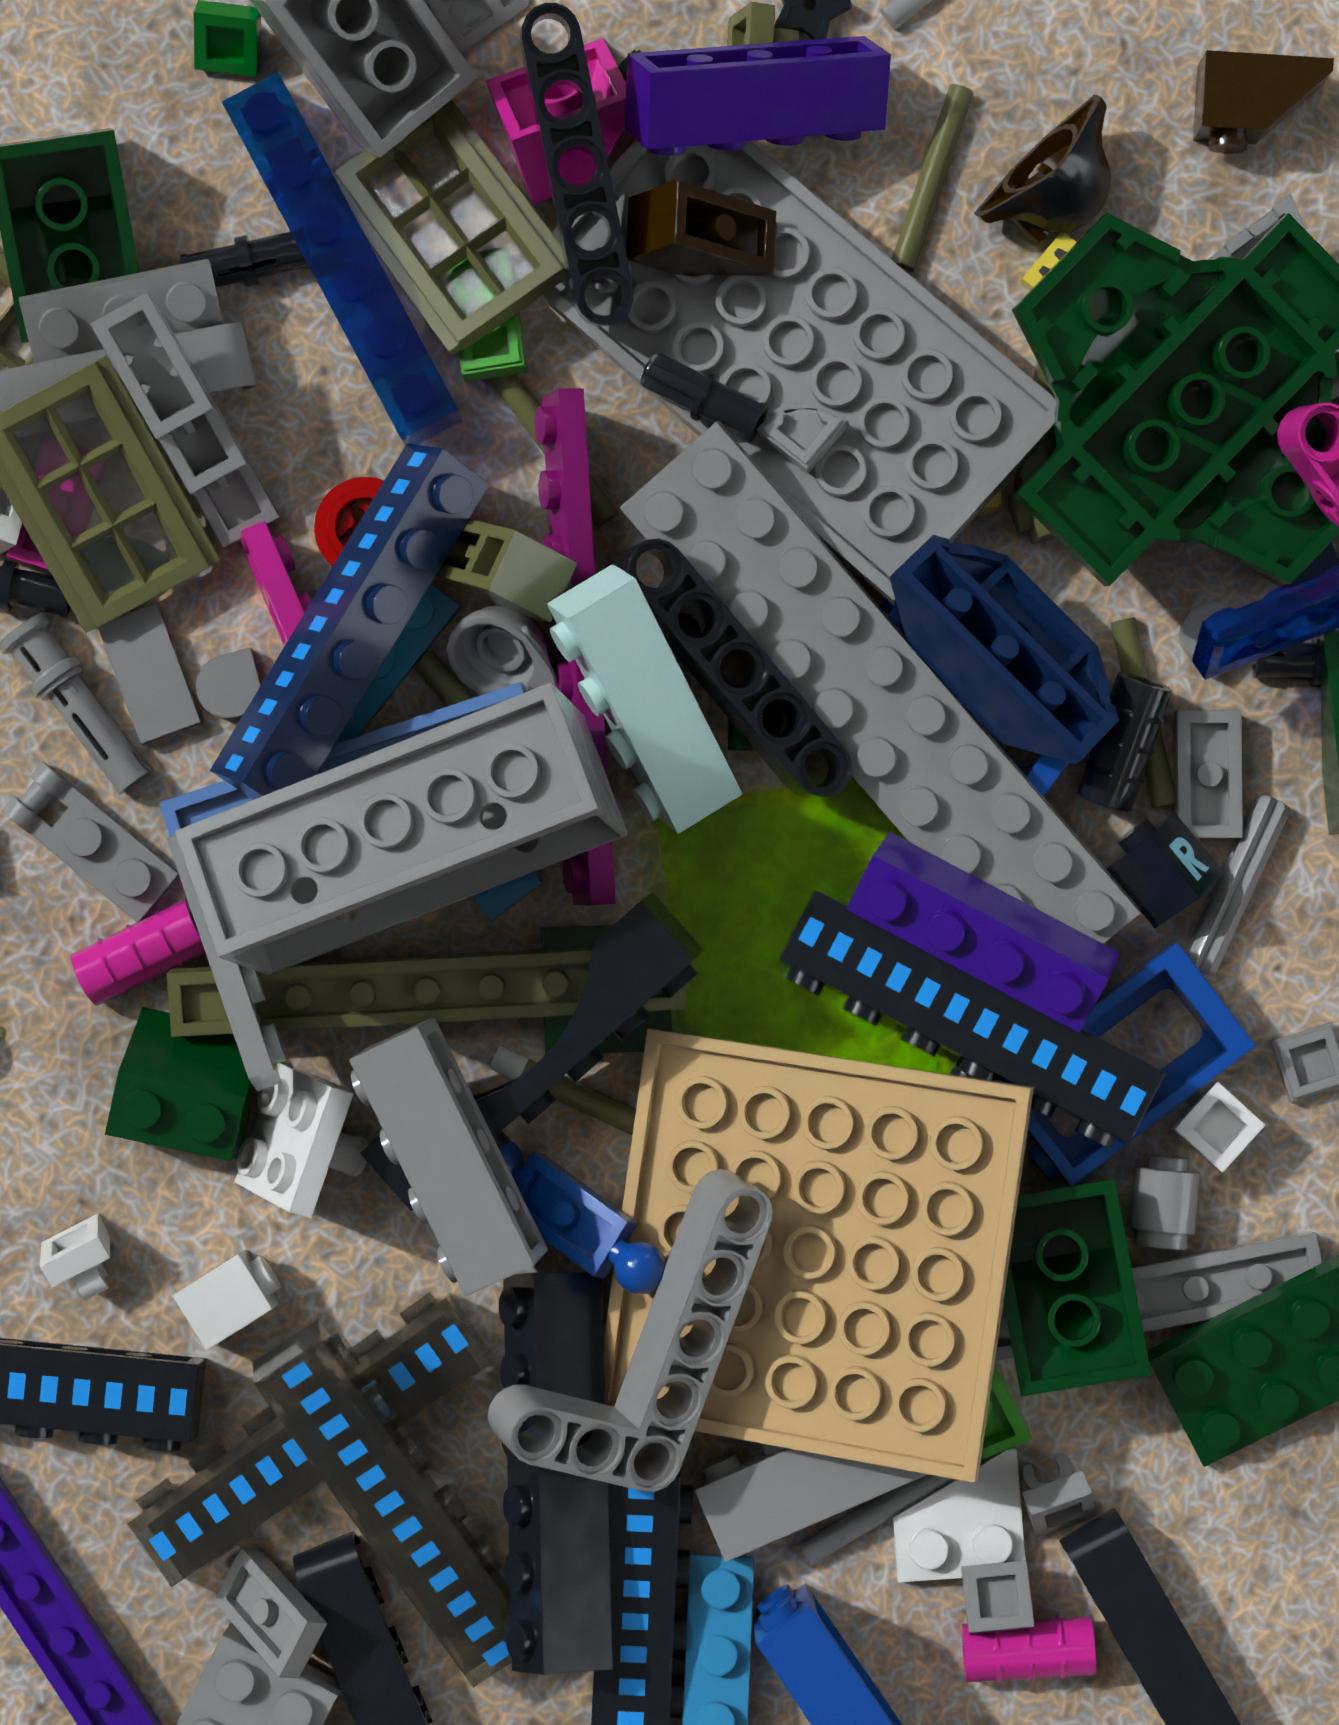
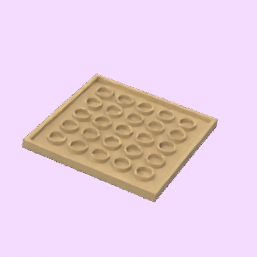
M656 1028L647 1029L622 1212L638 1223L628 1243L646 1242L654 1245L662 1252L667 1264L694 1188L703 1176L717 1169L730 1170L765 1193L771 1202L773 1211L769 1230L695 1431L972 1483L978 1480L1034 1087ZM739 1197L729 1203L725 1216H728L735 1210ZM716 1259L706 1266L702 1277L707 1276L713 1270ZM614 1269L604 1333L606 1405L613 1407L615 1406L657 1291L656 1289L647 1294L628 1292L617 1281ZM694 1321L688 1323L683 1328L680 1338L690 1332ZM668 1383L661 1389L657 1399L663 1397L668 1392L671 1383Z

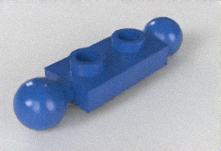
M510 1140L500 1149L508 1169L545 1241L593 1277L606 1278L612 1266L615 1265L614 1271L617 1281L628 1292L647 1294L658 1288L666 1261L662 1252L650 1243H628V1240L638 1226L636 1221L545 1154L532 1152L524 1165L523 1154L513 1141Z

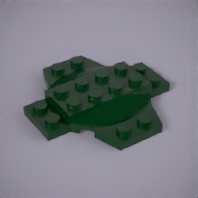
M1106 213L1012 309L1056 398L1055 436L1057 447L1053 450L1054 453L1013 496L1104 587L1110 586L1153 541L1167 543L1195 540L1283 585L1291 584L1339 534V527L1327 518L1318 507L1309 487L1282 453L1277 436L1280 422L1288 412L1301 406L1331 402L1332 379L1337 378L1335 351L1339 348V264L1290 213L1282 216L1242 259L1218 257L1217 259L1192 261L1180 255L1181 250ZM1312 417L1307 423L1305 436L1308 444L1316 451H1319L1325 443L1326 429L1318 418Z

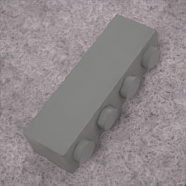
M433 1016L380 1041L349 1059L353 1067L351 1082L355 1093L365 1106H372L382 1127L379 1135L384 1152L394 1165H401L411 1186L408 1195L412 1209L423 1224H430L440 1245L437 1249L438 1260L447 1278L453 1283L458 1281L466 1297L534 1266L548 1251V1248L435 1017Z
M760 1443L763 1452L745 1460L739 1461L736 1453H730L702 1466L701 1470L704 1477L694 1481V1491L723 1559L727 1562L928 1474Z

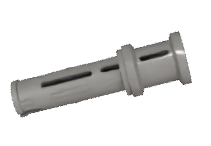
M40 613L25 621L0 641V650L3 654L11 653L33 682L30 689L36 698L40 697L42 701L50 700L81 744L106 774L107 778L116 788L115 791L118 795H121L147 777L152 770L138 755L114 720L80 677L84 673L81 668V661L77 656L69 657L47 628L50 623L49 618L45 613Z

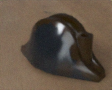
M1094 94L1049 132L1009 171L974 214L985 223L1011 219L1032 244L1041 242L1050 231H1073L1094 219L1103 208L1111 185L1110 167L1102 144V129L1107 109L1103 98ZM1037 164H1041V165L1036 169L1038 172H1037L1035 175H1033L1031 178H1028L1029 175L1031 174V172H1032V171L1034 170V168L1036 167V165H1037Z

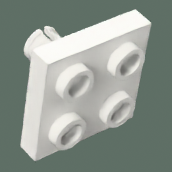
M277 1063L276 1066L282 1083L259 1091L257 1101L259 1111L250 1137L244 1141L239 1150L237 1159L238 1172L234 1182L289 1213L312 1218L328 1169L344 1172L352 1177L358 1176L367 1164V1161L360 1152L369 1143L366 1138L361 1136H352L341 1132L353 1093L301 1069Z

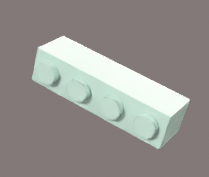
M612 564L547 603L557 623L549 629L550 634L564 658L568 662L576 660L585 678L578 682L579 691L591 711L596 716L603 714L609 724L612 733L605 736L606 743L624 770L631 767L639 783V786L632 789L633 795L639 807L651 822L660 819L679 834L743 794L636 578Z

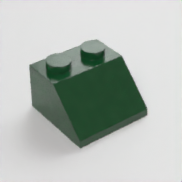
M142 1007L118 1071L105 1135L227 1161L238 1159L239 1150L245 1141L256 1089L248 1078L234 1034L171 1037L170 1013Z

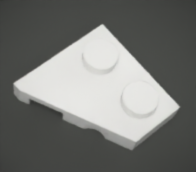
M1016 1447L1000 1452L981 1463L979 1478L975 1483L955 1479L892 1518L898 1583L962 1578V1566L1025 1560Z

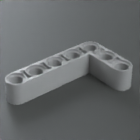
M725 1169L711 1171L698 1181L691 1195L614 1407L528 1385H512L504 1388L494 1397L488 1410L489 1427L520 1461L533 1466L647 1492H655L666 1488L675 1480L681 1469L771 1224L773 1211L771 1202L765 1193L739 1175ZM739 1197L735 1210L728 1216H725L729 1203ZM716 1259L713 1270L707 1276L702 1277L706 1266ZM694 1321L690 1332L680 1338L683 1328L688 1323ZM668 1383H671L668 1392L663 1397L657 1399L661 1389ZM536 1415L533 1424L526 1431L518 1434L522 1423L529 1417ZM593 1430L589 1440L577 1447L580 1438L586 1432ZM649 1444L646 1452L640 1458L635 1459L638 1451Z

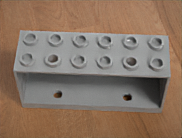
M552 682L175 831L217 957L266 975L279 972L628 835L585 716ZM538 838V844L532 851H519L518 845ZM358 908V914L351 922L343 923L339 919V915Z

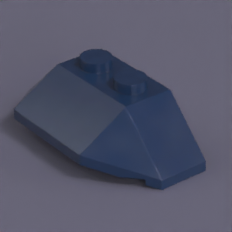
M932 535L889 577L909 645L949 691L1001 743L1077 764L1119 721L1116 707L1111 704L1109 683L1098 646L1007 555L972 545L949 543L947 538Z

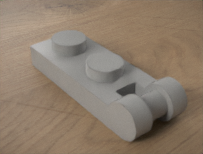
M42 761L30 776L34 780L32 785L20 799L13 796L2 812L48 848L134 921L140 922L144 920L180 877L178 871L51 766ZM56 797L68 809L52 826L39 814Z

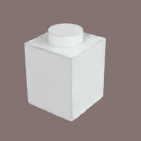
M244 1250L172 1296L207 1351L275 1308L279 1302L273 1293L279 1290L281 1286L272 1268L261 1255L252 1260L248 1252Z

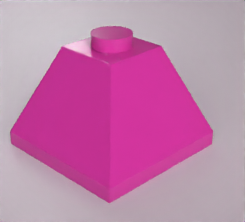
M604 38L585 44L584 49L606 157H608L625 127L626 81ZM525 67L486 80L521 179L532 204L547 199L552 200ZM556 85L546 92L545 105L554 117L558 119H571L581 110V98L573 87ZM569 150L558 161L561 177L572 185L586 184L594 176V162L582 150Z

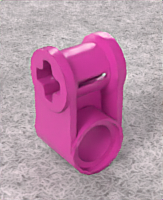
M1330 402L1297 407L1288 412L1280 422L1277 431L1279 447L1309 487L1318 507L1327 518L1339 527V405ZM1312 417L1318 418L1326 429V440L1319 451L1314 450L1308 444L1305 436L1307 423Z

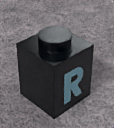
M1175 812L1155 826L1146 818L1128 831L1117 842L1123 849V852L1106 869L1140 908L1141 913L1154 928H1157L1198 900L1223 872Z

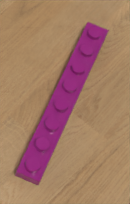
M584 388L557 389L542 397V406L537 407L534 419L537 443L544 445L546 470L540 473L538 493L541 507L548 509L550 535L544 537L543 545L578 563L570 579L571 589L595 575ZM554 617L551 622H547L549 634V629L557 624ZM557 648L558 663H554L552 668L556 674L558 689L585 716L608 778L604 715L596 716L582 697L578 688V682L585 678L576 660L568 662ZM612 842L563 860V883L566 892L572 893L573 905L616 904Z

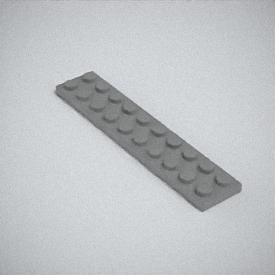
M716 421L619 507L646 539L659 538L669 541L681 551L843 745L851 758V776L910 843L1103 944L1141 914L1140 908L974 715L949 691L909 645L905 635L720 421Z

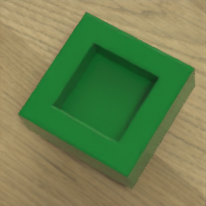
M198 0L193 12L194 69L257 77L261 62V15L257 9L252 6Z

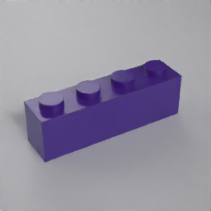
M866 36L627 53L625 130L640 142L648 152L662 156L679 155L685 152L686 146L707 145L710 148L723 151L739 150L745 146V141L766 140L776 145L792 146L801 144L805 136L824 135L827 138L840 141L856 140L861 137V133L864 131L885 130L891 54Z
M891 832L888 833L873 854L846 910L1078 1033L1083 1028L1106 986L1120 955V952Z

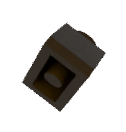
M1206 50L1197 66L1193 141L1209 142L1208 149L1216 153L1235 154L1246 151L1247 144L1256 145L1323 86L1333 72L1334 58Z
M680 180L628 198L626 238L628 261L673 274L766 276L774 273L775 210Z

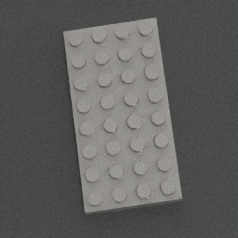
M635 140L609 169L625 250L628 198L680 180L775 210L774 273L766 276L673 274L628 261L634 289V302L630 312L621 321L609 326L592 325L585 322L578 315L573 304L568 275H566L567 278L540 298L640 385L647 362L655 353H662L706 376L715 372L720 375V383L743 393L759 403L763 402L769 405L765 421L783 411L788 412L805 408H826L848 419L849 426L808 475L758 436V434L752 442H749L743 436L728 429L727 431L829 549L895 606L896 600L889 577L932 535L947 538L949 543H952L1053 432L1055 429L1056 398L752 141H745V146L739 150L723 151L710 148L707 145L686 146L685 152L679 155L662 156L648 152L640 142ZM584 214L575 219L572 226V236L580 248L587 251H595L605 245L608 238V229L600 217L594 214ZM557 226V227L552 231V234L555 236V238H556V239L558 240V242L561 244L560 236H559V231H558V226ZM526 260L515 273L518 279H520L534 268ZM597 278L588 285L585 292V300L588 307L594 313L610 315L618 309L621 302V293L613 281L606 278ZM647 390L698 436L702 435L714 424L703 417L697 422L690 418L691 411Z

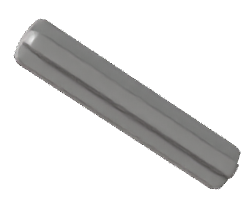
M1259 795L1255 798L1243 824V838L1236 839L1223 867V872L1217 880L1188 943L1185 953L1201 973L1213 975L1217 972L1290 814V808L1276 798L1267 795Z

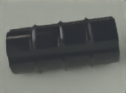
M1127 672L1117 673L1110 694L1111 704L1116 707L1119 721L1092 748L1089 759L1085 761L1086 768L1077 792L1082 798L1118 811L1129 812L1132 810L1140 784L1144 783L1143 775L1150 755L1155 753L1153 746L1162 723H1165L1163 717L1172 694L1170 687Z

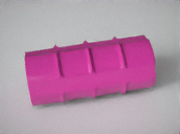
M185 899L162 911L156 910L154 915L133 925L127 924L125 929L104 939L98 938L96 943L71 954L70 959L74 973L84 993L95 1006H98L118 995H127L129 990L147 981H156L158 976L168 972L170 969L178 966L185 967L187 962L205 954V950L188 900Z
M1057 1615L1054 1619L1034 1620L1033 1628L968 1634L967 1624H961L963 1665L966 1682L996 1681L999 1684L1002 1680L1028 1679L1032 1682L1034 1678L1060 1677L1064 1680L1069 1676L1096 1675L1095 1638L1090 1617L1060 1618Z

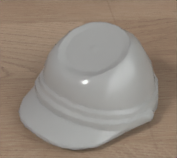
M499 605L486 606L482 610L474 611L465 616L452 630L446 647L450 666L458 676L459 681L477 694L483 695L519 682L524 683L526 692L550 682L558 688L556 674L550 665L547 639L533 617L517 613Z

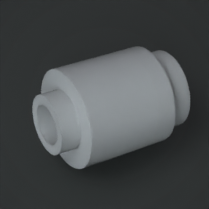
M1150 1155L1149 1167L1137 1166L1135 1168L1130 1228L1137 1229L1136 1245L1187 1250L1188 1235L1195 1234L1200 1181L1199 1172L1187 1171V1158Z

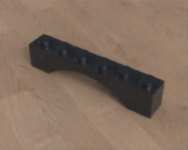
M653 892L637 903L593 943L589 973L577 1009L553 1047L536 1065L519 1077L488 1091L472 1094L499 1150L511 1140L504 1133L503 1129L520 1115L529 1124L557 1099L549 1088L567 1074L576 1083L604 1058L596 1049L604 1039L614 1032L623 1041L647 1020L651 1014L643 1005L658 991L662 990L670 999L698 974L697 970L690 963L705 950ZM379 1135L360 1154L409 1210L412 1211L408 1195L411 1186L401 1165H394L385 1154Z

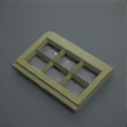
M452 99L381 158L363 150L334 170L335 174L325 180L327 187L451 356L461 349L464 351L567 278L561 244ZM434 134L441 145L413 164L405 153ZM395 161L403 172L374 191L366 180Z
M107 355L0 411V485L85 633L106 624L221 561Z

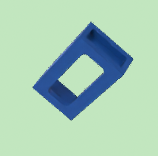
M1169 943L1098 998L1082 1028L1099 1038L1159 991L1169 989L1179 997L1202 1029L1201 1038L1197 1043L1161 1069L1166 1074L1132 1140L1256 1046L1178 943ZM997 1078L996 1080L997 1082L1007 1083L1006 1081L1000 1078ZM1032 1109L1030 1111L1027 1134L1035 1145L1026 1152L1049 1182L1060 1176L1064 1183L1073 1186L1127 1145L1114 1139L1110 1149H1107L1078 1133L1072 1137H1064L1056 1130L1046 1116Z
M806 1583L794 1592L789 1584H785L767 1595L757 1605L762 1614L753 1620L756 1645L811 1725H903Z

